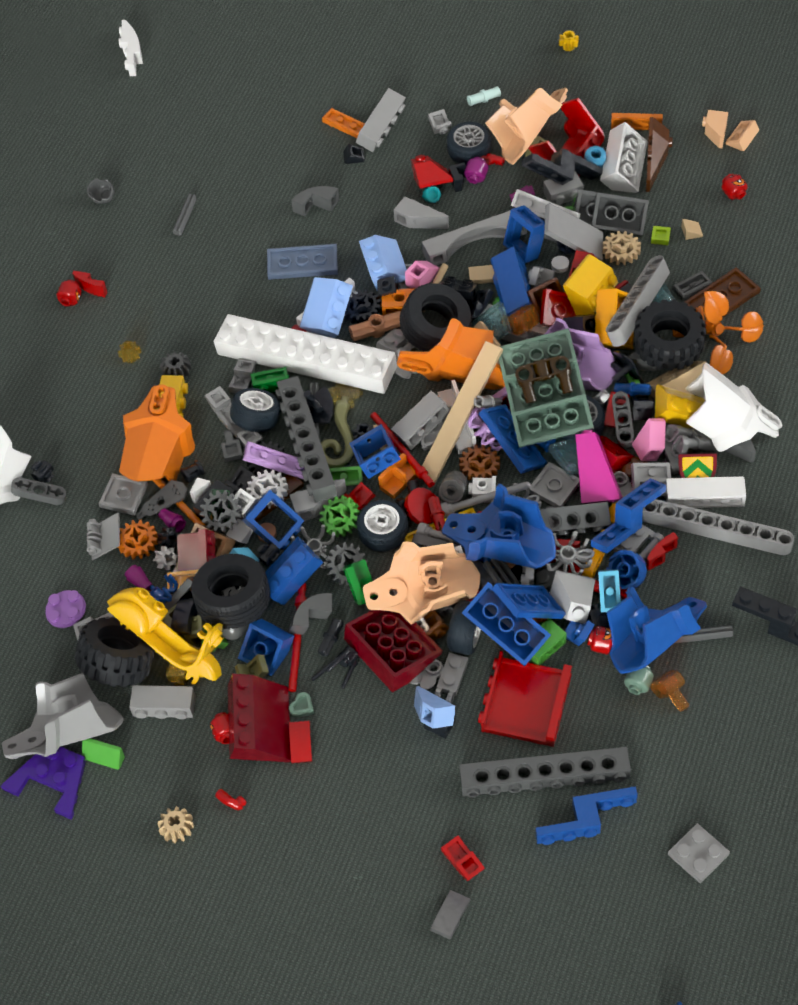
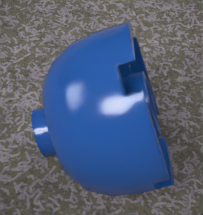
M620 550L610 557L609 567H606V570H619L621 589L627 590L629 586L637 588L643 583L646 578L647 567L642 556L634 551Z

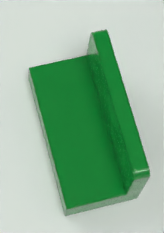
M362 559L343 567L357 605L366 603L363 587L373 581L367 563ZM371 595L370 599L376 597L377 595Z

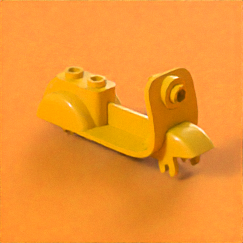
M139 587L127 588L116 593L107 601L109 604L107 610L120 621L121 626L124 624L126 630L130 629L171 664L179 669L186 670V680L191 677L194 678L191 682L192 685L196 684L201 677L216 681L222 675L221 667L211 653L224 639L221 637L223 634V624L217 623L212 627L209 623H205L203 628L207 630V633H204L202 630L197 633L198 637L204 639L201 648L196 649L162 621L167 615L168 610L163 603L154 599L146 589Z

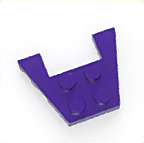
M59 747L55 754L47 757L35 754L1 785V788L19 797L28 780L32 779L60 791L63 795L54 811L72 820L86 759L84 756L63 747Z

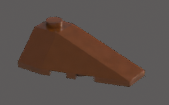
M650 117L646 192H650L668 155V149L672 147L673 138L669 137V129L654 117Z

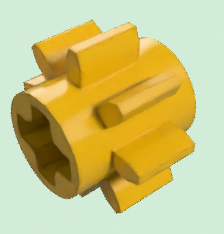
M569 30L565 31L563 35L560 34L559 46H563V50L572 51L575 47H578L579 36H575L573 31Z

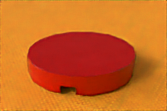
M416 488L405 498L404 506L405 509L407 508V515L417 524L434 523L433 519L430 518L431 511L428 499L436 495L430 490Z

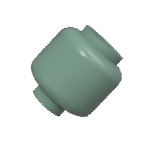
M646 666L640 670L627 673L624 684L630 693L640 695V693L649 691L654 675L650 667Z

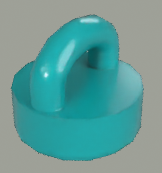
M436 186L426 187L422 198L428 203H436L440 199L441 192Z

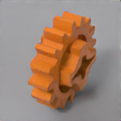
M132 520L131 525L125 523L126 528H120V546L118 548L120 553H124L126 558L131 555L133 560L136 556L142 559L143 554L149 556L150 550L155 551L154 545H158V535L155 527L150 526L148 521L143 524L142 520H139L138 523Z

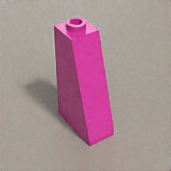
M584 430L581 434H576L581 503H610L621 500L623 496L599 435L592 430Z

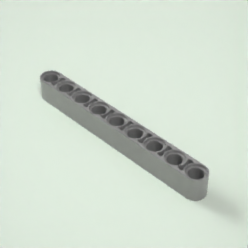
M655 499L643 508L642 522L779 555H788L792 551L794 535L788 530Z

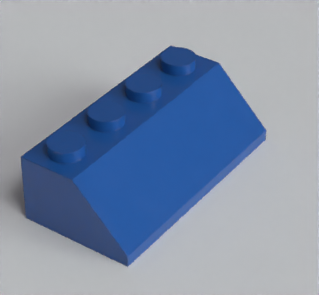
M487 582L464 609L462 614L525 667L550 638L551 634L532 618H516L492 589L493 585Z

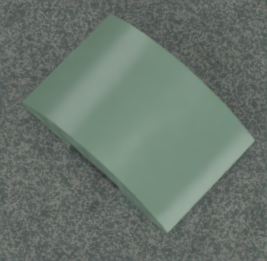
M569 328L500 346L503 352L499 358V363L519 448L594 429ZM565 356L571 366L570 378L574 392L563 394L559 378L553 377L548 380L534 382L533 388L537 401L526 404L522 388L517 383L516 369L537 360ZM560 360L557 362L556 368L563 370L566 368L567 363ZM523 370L519 374V378L522 380L529 377V371Z

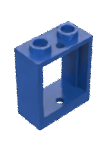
M525 205L511 209L503 245L508 249L514 246L525 263L538 259L544 238L545 221ZM522 226L531 232L528 245L520 240Z
M382 424L349 443L359 466L368 479L401 460ZM386 444L388 445L387 448L370 457L369 459H364V457L381 448L382 446Z
M271 490L266 491L242 518V521L267 544L271 542L282 550L290 543L289 538L292 534L297 535L300 532L301 524L304 522L295 511ZM270 501L275 503L295 522L279 541L254 520Z

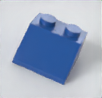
M263 619L254 621L248 627L238 659L248 664L257 654L264 655L268 666V675L272 676L288 655L294 635Z

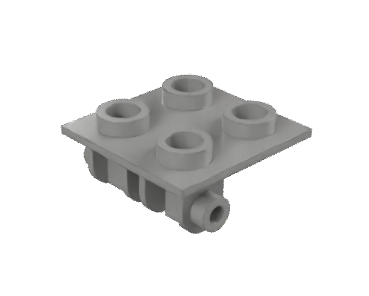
M119 512L100 523L96 522V519H89V522H87V552H89V555H92V560L120 546Z

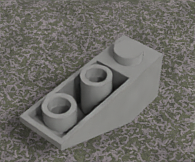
M405 196L393 210L394 222L408 228H449L448 215Z
M344 478L333 480L338 497L347 491ZM307 489L290 494L293 511L304 521L320 515L319 513L325 510L323 504L329 505L328 499L315 502L313 495L309 496Z

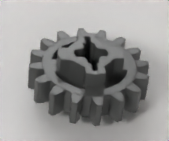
M216 490V495L210 492V499L204 498L203 500L206 504L200 505L204 510L200 512V516L205 517L202 522L204 524L208 523L207 527L209 529L214 526L215 532H218L219 528H221L222 532H226V527L232 530L233 523L239 524L236 519L242 518V515L238 513V511L242 510L241 506H237L240 503L239 499L233 500L235 495L231 493L228 496L226 490H224L223 494ZM228 501L232 503L233 510L228 508ZM222 508L225 510L224 513H217V510H221ZM209 513L214 515V522L210 519ZM231 518L229 521L223 523L224 520Z
M346 542L342 543L341 547L337 544L334 546V550H329L328 553L331 556L325 558L329 562V564L325 565V568L330 569L327 575L332 574L334 576L332 581L338 579L339 585H342L344 582H346L347 586L349 585L346 576L340 574H345L343 563H355L362 560V557L365 555V553H359L360 547L354 549L353 543L349 544L348 547Z

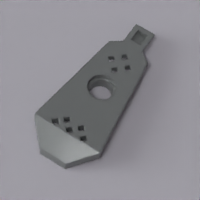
M171 480L143 505L142 510L135 514L138 520L145 516L152 517L163 508H168L177 502L183 501L186 498L188 489L183 482ZM165 500L164 504L159 505V501Z

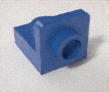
M589 620L583 625L579 622L570 621L565 629L567 633L566 639L580 646L586 641L595 624Z

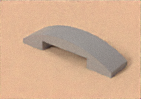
M220 386L205 395L215 414L228 430L231 429L232 435L236 440L239 439L241 445L245 447L248 441L256 444L263 440L258 432L244 430L232 421L230 417L231 399Z

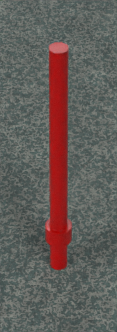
M373 412L370 415L372 420L378 426L380 424L383 425L396 449L401 454L404 453L406 455L407 462L415 470L416 476L423 480L429 488L433 487L435 482L428 475L425 467L420 466L379 415Z
M306 583L300 587L298 595L295 597L296 611L307 599L305 597ZM294 634L289 692H296L301 634Z

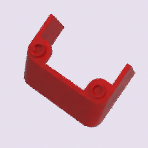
M576 98L561 103L560 109L568 118L564 123V130L569 137L562 148L584 159L585 152L589 147L601 146L604 141V132L581 100ZM549 140L529 146V150L532 153L538 154L548 161H551L552 154L557 152Z

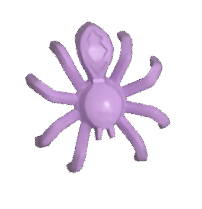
M475 407L468 419L469 428H479L474 433V436L482 438V445L490 444L492 450L499 451L502 449L499 442H493L496 438L493 437V434L477 411L478 408Z

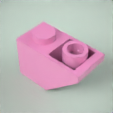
M415 261L405 271L406 286L417 288L421 285L429 284L435 278L440 268L428 261Z
M649 418L632 443L641 461H657L665 449L666 421L664 418Z

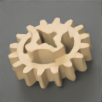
M617 231L616 235L611 233L610 237L606 236L605 241H603L602 253L605 254V259L610 258V263L616 261V265H619L620 262L626 265L627 261L633 263V259L637 260L638 255H640L641 242H638V237L633 238V233L627 235V231H624L623 234Z

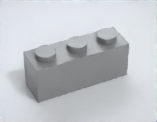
M430 391L391 430L405 446L412 450L449 414L450 409L440 397Z
M133 685L129 708L132 715L137 718H193L196 695L193 687Z

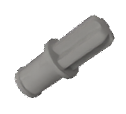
M492 395L476 396L477 398H474V405L485 409L502 405L501 403L503 402L501 398H494Z

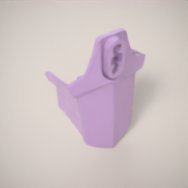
M556 318L554 324L545 334L568 329L569 327L564 320ZM569 328L584 389L592 391L607 389L613 382L612 377L617 373V371L611 368V363L615 361L611 350L603 346L598 334Z

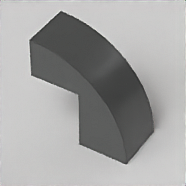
M331 186L308 188L291 200L293 212L306 216L313 205L332 211L340 200L338 188Z
M332 593L317 594L306 599L292 617L288 633L304 635L309 627V618L327 620L332 612Z

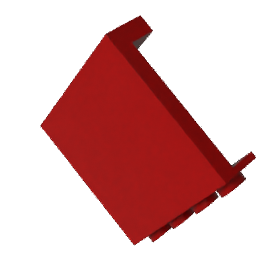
M500 651L499 657L495 658L493 663L494 676L490 675L489 694L485 693L483 705H485L484 712L480 711L478 723L481 724V732L554 747L572 676V666L564 664L563 670L527 663L524 667L517 660L503 658V651Z

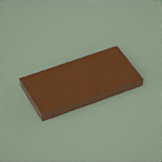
M735 267L685 302L689 307L697 308L702 306L704 311V292L716 291L728 299L729 310L726 314L728 315L759 294L761 288Z

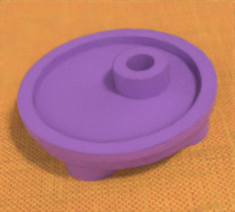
M66 590L52 594L46 606V618L51 625L57 628L70 627L83 617L86 610V602L76 590Z

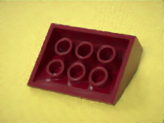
M371 610L345 624L344 640L358 653L359 657L391 692L410 683L442 654L441 648L416 622L410 624L400 613Z
M232 673L228 683L229 759L291 762L288 687L255 675Z

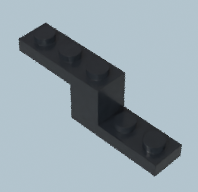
M563 148L552 154L551 161L532 153L522 159L521 166L561 185L573 180L574 171L590 180L602 175L603 168Z
M740 586L732 606L770 621L768 634L798 645V622L795 621L798 609Z

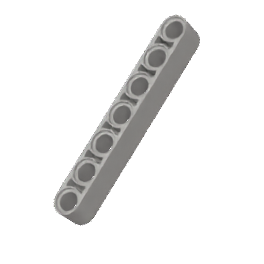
M662 255L655 256L649 260L605 330L612 346L619 347L628 341L634 331L637 316L646 306H650L670 274Z

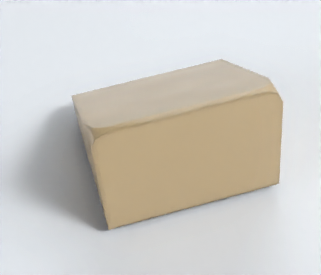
M682 219L681 227L686 240L703 237L699 222Z

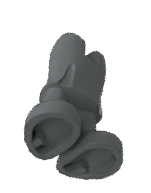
M669 424L665 428V440L673 442L671 452L675 457H678V454H686L689 448L703 451L716 450L712 439L694 428H685L676 424Z

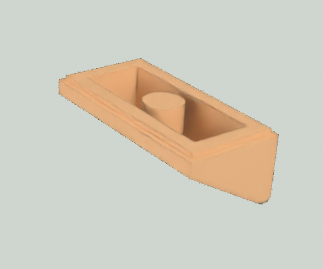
M741 121L726 141V145L740 151H745L759 132L756 121Z

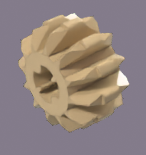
M176 806L174 811L167 808V814L160 815L162 820L158 821L159 833L164 836L167 842L172 839L173 843L176 844L179 838L184 842L185 835L191 836L190 829L194 828V824L191 822L193 818L191 814H187L188 812L185 808L179 810V807Z

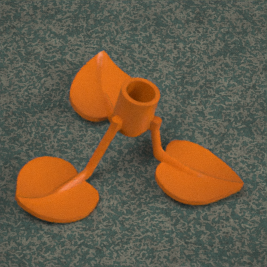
M705 291L704 315L706 318V334L710 335V338L720 344L716 345L712 350L710 366L721 374H725L732 367L733 354L730 350H726L727 345L716 336L722 334L724 329L742 331L741 338L743 341L754 342L762 334L763 320L757 312L750 311L743 316L741 321L742 327L723 326L719 321H722V316L728 313V299L719 292Z

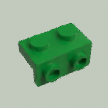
M286 367L250 374L253 388L262 389L270 393L278 389V381L289 379Z

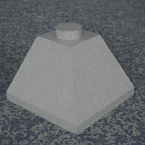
M559 570L555 571L550 594L566 612V615L563 617L564 619L579 623L587 621L591 608L595 578Z

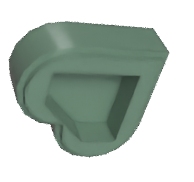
M301 692L297 694L295 701L290 704L289 711L293 717L300 718L314 714L311 697L308 693Z

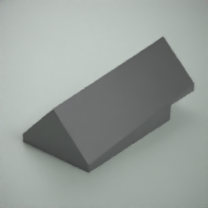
M579 189L573 205V211L581 214L579 219L597 229L627 231L630 234L643 235L649 200Z

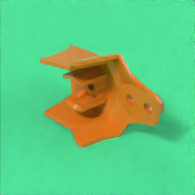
M452 318L441 341L429 352L400 351L397 365L403 370L420 373L430 381L438 382L442 379H447L464 384L485 341L493 344V331L464 327L460 321ZM497 363L484 387L486 389L497 390L505 387L501 367Z
M164 384L154 385L138 409L123 415L126 439L119 472L123 476L137 482L156 480L164 476L169 482L171 480L177 481L184 457L191 455L195 449L191 424L178 414L175 389Z

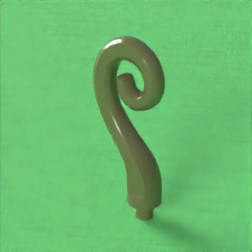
M342 396L341 400H337L334 407V421L345 442L343 455L340 458L333 459L325 453L328 447L334 449L335 455L341 453L342 447L337 440L325 439L321 442L329 468L344 467L354 455L349 444L354 441V438L347 423V415L350 408L347 396Z

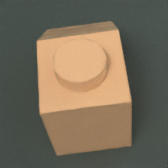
M708 110L707 117L704 116L702 127H705L704 134L718 148L722 149L728 112Z

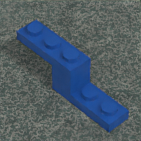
M650 478L616 502L615 523L591 540V547L607 554L641 529L643 508L665 493L666 485Z
M636 786L573 797L572 807L576 821L537 827V844L549 845L558 840L572 841L576 837L585 836L590 838L600 834L601 823L598 809L606 811L612 807H629L637 803Z

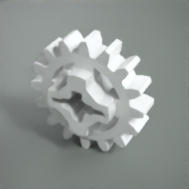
M266 469L264 474L257 472L258 476H251L252 482H247V493L256 498L254 504L268 490L274 492L282 501H284L283 496H288L287 490L289 489L286 478L282 477L280 472L275 474V470L268 473ZM270 501L267 504L268 509L271 508V504H274L277 507V505L272 501Z

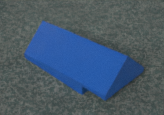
M513 246L492 257L490 260L494 270L492 279L505 316L538 318L527 294V291L532 287L531 284H528L529 279L525 262Z

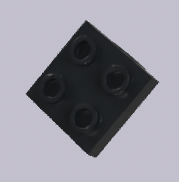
M446 276V278H443L438 283L455 289L463 296L467 303L474 301L475 293L478 290V283H473V280L464 279L461 281L456 280V277Z

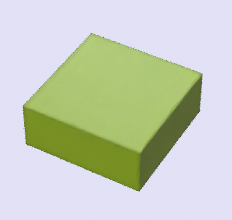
M653 226L651 244L669 245L671 228Z

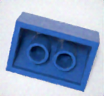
M299 536L265 572L270 588V597L282 605H285L323 563Z

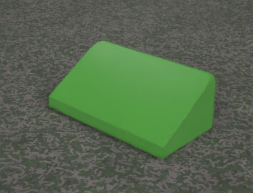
M360 466L329 468L333 480L344 478L346 486L358 485L360 482H363V473Z
M91 738L82 740V756L87 761L117 770L120 769L125 758L121 747Z

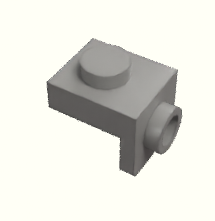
M444 109L428 114L434 134L449 132L452 123L448 121Z
M533 266V269H530L528 274V284L536 286L554 278L555 271L540 266Z

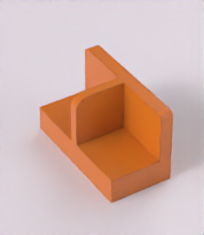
M404 453L400 455L401 460L389 466L378 477L379 489L392 499H395L407 487L408 481L414 480L417 477L415 470L407 463Z

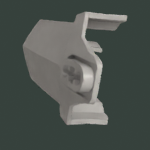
M83 673L52 685L47 682H37L35 685L37 712L32 725L23 732L3 741V753L5 758L9 759L32 754L47 757L55 754L60 746L115 731L121 726L124 718L111 705L97 699Z

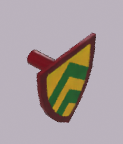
M678 454L681 478L714 477L716 474L717 454Z

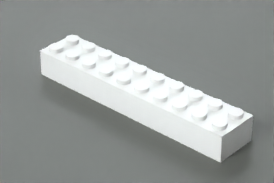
M230 314L226 316L214 339L217 354L238 360L256 361L259 365L276 369L286 367L289 372L385 394L397 368L395 352Z

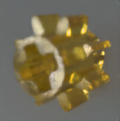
M127 340L122 345H119L121 350L118 351L119 357H122L123 362L133 363L139 359L141 349L140 346H137L136 341Z
M169 664L170 666L166 669L167 679L171 683L174 682L175 686L184 685V682L188 681L186 680L187 671Z

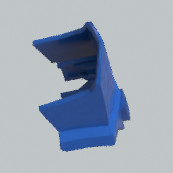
M498 484L496 487L494 501L481 513H451L442 528L444 536L465 548L466 560L477 561L482 557H487L537 569L556 558L554 535L552 530L546 527L538 502L509 495L507 488L502 484Z
M629 586L626 591L627 598L606 612L612 638V647L609 653L614 666L620 674L645 668L681 636L692 635L701 628L697 620L707 608V604L705 601L688 597L664 610L649 609L642 603L635 588Z

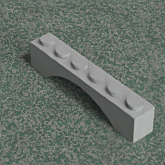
M511 210L422 241L424 257L428 262L437 266L446 263L459 248L470 242L483 238H504ZM523 226L520 236L527 234V229Z

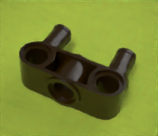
M565 356L537 360L516 369L515 376L519 387L522 388L526 404L537 401L533 388L534 382L548 380L553 377L559 378L563 394L574 392L570 378L572 370L569 360ZM560 360L567 363L566 368L563 370L556 368V364ZM523 370L529 371V377L525 380L519 378V374Z

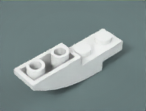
M122 20V27H119L121 37L119 38V46L123 48L127 59L125 60V69L129 71L130 76H136L137 64H143L141 48L137 34L126 20Z

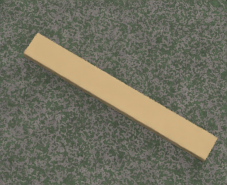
M485 341L422 465L435 483L475 407L474 398L481 395L503 352L501 347Z

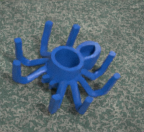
M167 574L164 575L170 585L169 589L163 587L161 590L158 586L154 587L153 585L149 587L151 589L150 595L163 604L166 601L171 602L172 595L170 593L178 589V583L171 574L169 576Z

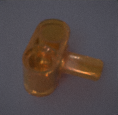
M534 304L523 306L510 316H503L501 324L505 327L512 326L515 335L525 333L540 323Z
M677 670L667 671L651 683L650 688L653 693L660 699L669 697L680 712L689 706V703L679 690L685 684V680Z

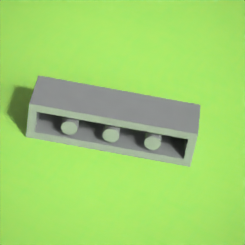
M388 88L360 130L355 143L371 152H374L376 147L380 148L384 140L383 136L387 137L391 130L390 125L396 123L398 119L397 114L403 112L406 106L404 105L406 97Z

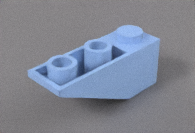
M416 686L414 707L420 721L431 728L453 726L455 705L420 686Z

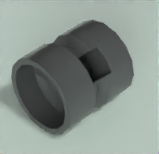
M451 471L446 474L439 487L440 497L445 502L456 503L461 500L468 485L465 475L459 471Z

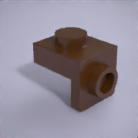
M436 610L430 611L424 617L430 628L426 634L434 641L443 637L449 629L447 623Z

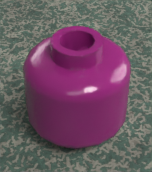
M480 157L470 159L464 171L465 177L473 184L483 182L489 169L488 164Z

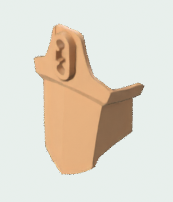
M538 88L519 108L514 107L506 99L500 100V108L485 123L502 148V156L508 163L514 165L534 141L548 118L560 109L561 103L567 98V88L556 90L551 95L542 88Z
M403 542L400 549L394 553L390 570L376 580L364 585L363 593L369 610L400 613L410 624H413L422 619L429 611L456 604L461 600L475 598L480 585V573L471 560H466L464 553H458L455 550L453 543L420 548L414 542ZM395 590L397 595H390V591ZM375 594L378 596V598L376 600L370 599V596Z

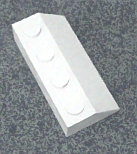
M626 122L610 130L606 148L607 157L603 165L600 181L611 190L637 193L639 192L648 141Z

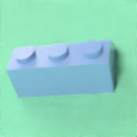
M373 235L359 241L376 291H378L377 280L394 276L398 283L405 281V271L407 269L396 239Z
M315 277L299 328L330 338L337 337L353 285L337 279Z

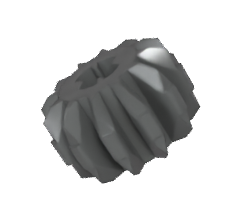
M174 351L172 355L167 353V357L162 358L160 369L162 375L184 376L185 378V376H189L191 363L187 355H184L182 352L177 354Z

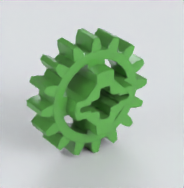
M344 495L341 496V499L338 496L334 497V501L328 499L329 505L323 504L325 511L319 513L323 516L319 521L325 525L326 532L332 535V532H335V537H339V534L345 537L347 531L351 534V528H357L355 522L358 518L357 515L361 512L357 509L359 507L358 504L350 497L347 498Z

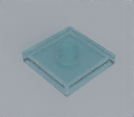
M500 301L473 320L474 326L479 321H483L487 328L493 331V336L497 341L511 332L504 304Z

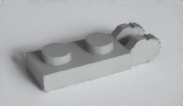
M449 652L437 684L436 696L441 698L443 692L448 693L446 701L452 704L469 661L468 657Z

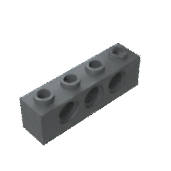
M608 502L540 509L546 527L552 530L553 533H556L557 536L568 535V531H577V534L586 533V529H593V532H598L603 529L605 530V527L611 525ZM586 514H588L591 517L590 523H588L585 519ZM568 516H570L573 520L572 525L568 524L567 522ZM549 518L554 520V527L549 525Z

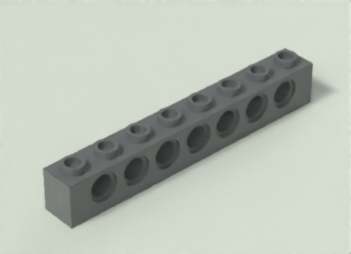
M296 376L278 381V389L275 390L278 401L282 400V403H279L282 414L286 413L287 415L284 416L286 427H291L288 432L291 441L295 440V443H292L295 454L299 453L300 455L297 457L300 468L304 467L302 471L304 482H309L306 485L309 496L313 495L315 502L336 497L335 484L299 378Z
M627 747L459 764L462 795L468 797H477L479 794L497 795L500 792L508 791L517 793L527 789L537 791L546 787L561 788L564 785L581 786L584 783L602 784L605 781L612 780L622 782L630 779L631 772ZM604 765H611L612 768H611V769H606V768H604L603 766H604ZM589 767L592 770L584 771L582 768ZM563 769H568V770H570L571 772H570V773H563V772H561V770H563ZM543 771H547V772H549L550 774L544 776V775H541L540 773L543 772ZM525 773L529 776L526 778H522L519 775ZM507 776L508 778L506 780H500L498 777ZM479 778L487 779V781L485 782H479L477 780Z

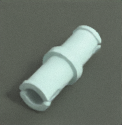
M496 86L488 90L483 89L479 93L467 96L468 105L472 106L481 102L486 103L490 99L500 97V88Z

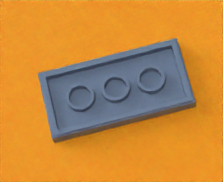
M337 244L267 249L268 280L338 275Z

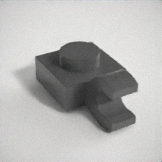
M231 429L224 431L226 442L221 443L225 463L243 459L239 439L233 440Z

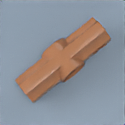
M401 311L383 316L373 314L367 321L349 326L352 340L357 341L370 336L379 338L386 331L400 327L399 318Z

